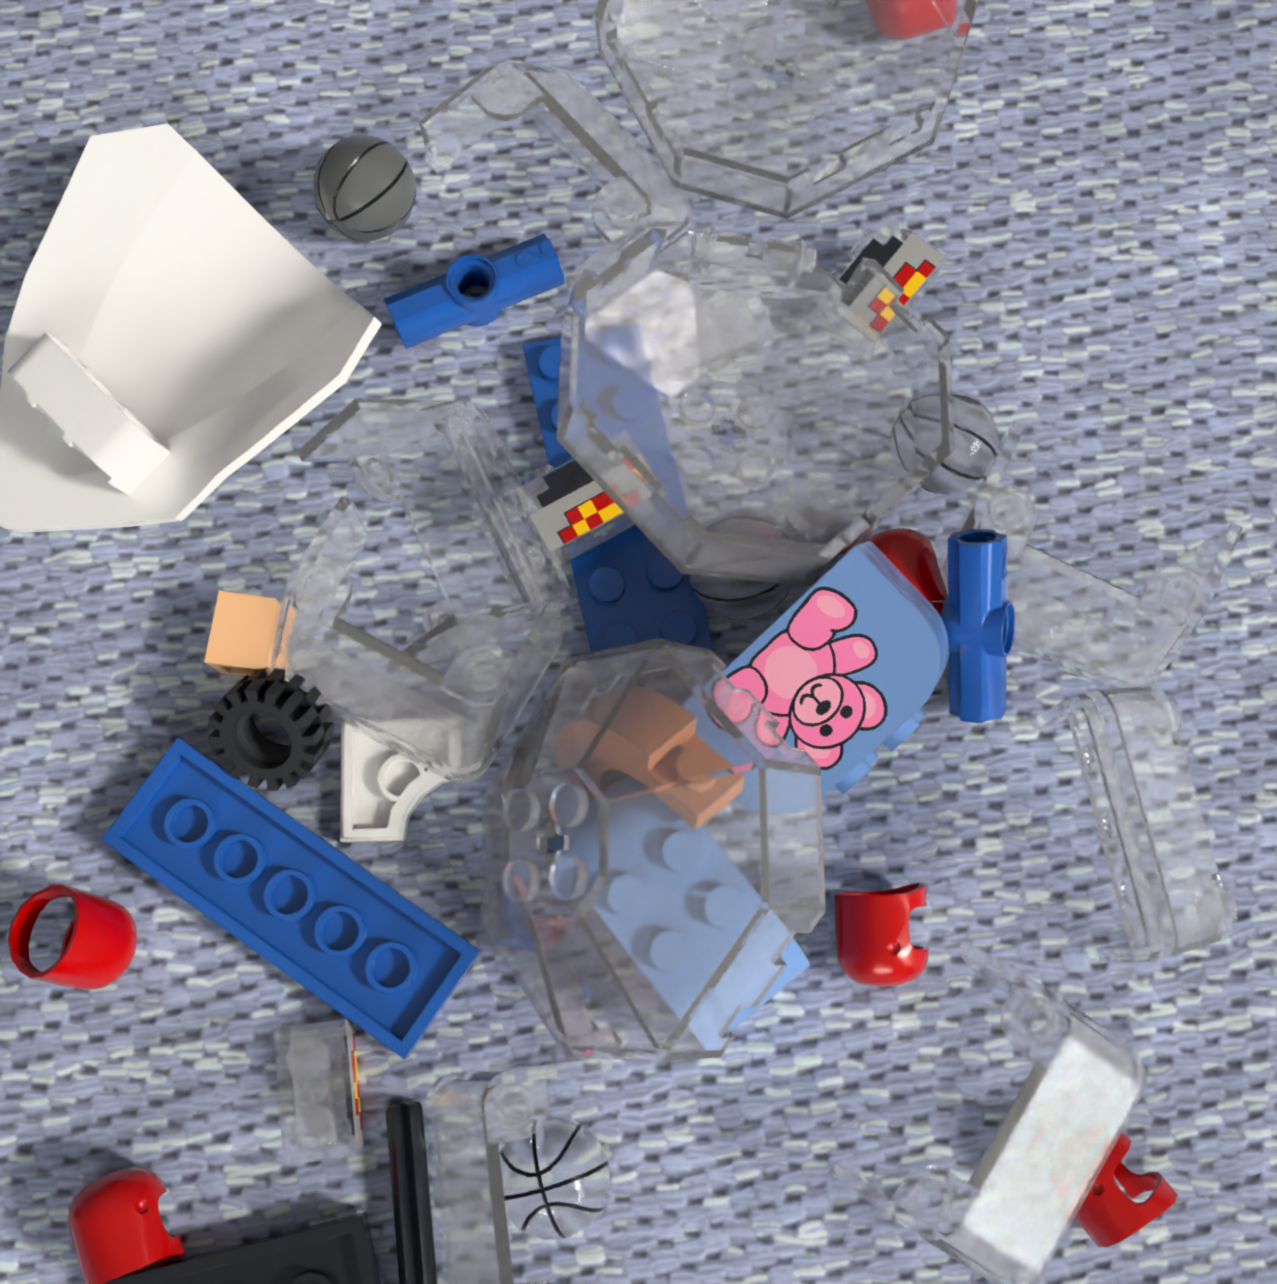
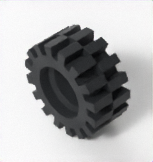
M264 668L255 670L250 677L248 675L244 676L213 708L215 712L209 717L208 727L215 729L208 736L210 746L222 745L220 751L215 755L219 763L223 764L231 760L235 766L229 771V774L236 779L243 772L249 774L248 786L258 788L266 780L267 791H278L283 783L288 789L295 786L301 778L304 779L329 748L331 743L329 737L334 732V722H325L332 713L328 703L317 706L315 703L322 693L315 686L306 693L300 688L305 678L295 674L287 682L285 681L286 670L275 668L269 675H267ZM253 713L265 714L277 720L287 731L291 744L282 745L267 739L256 727Z

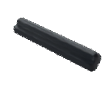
M416 1101L394 1103L387 1107L385 1113L399 1284H437L423 1109L420 1102Z

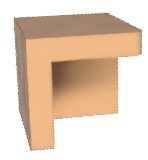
M219 590L204 662L220 673L239 676L248 675L249 677L255 670L265 668L267 675H269L275 668L281 669L283 657L273 649L281 610L280 602L271 597Z

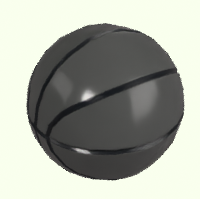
M354 135L338 141L325 151L320 158L314 173L313 195L323 219L334 230L351 239L376 241L391 235L408 220L416 198V181L407 159L392 144L374 136Z

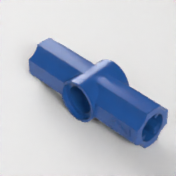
M544 233L487 257L476 254L461 256L452 262L446 274L389 296L384 301L405 349L466 324L477 327L488 325L497 319L502 309L565 284V278L554 247ZM480 285L488 288L485 293L477 297L463 295L464 291L471 286Z
M971 529L969 531L953 532L948 538V597L943 604L941 618L944 622L949 641V713L959 717L960 721L983 723L993 719H1002L1006 712V664L1015 633V608L1012 601H1007V535L999 534L991 529Z

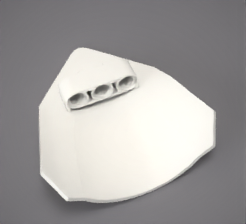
M168 123L90 136L60 204L24 277L5 338L0 388V526L10 532L28 533L104 529L183 521L229 475L257 455L346 383L381 326V323L369 311L330 281L275 230Z

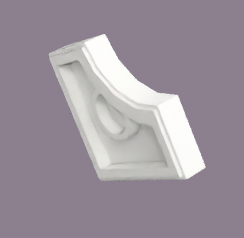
M464 716L341 719L340 842L405 841L409 818L421 799L443 783L466 778Z

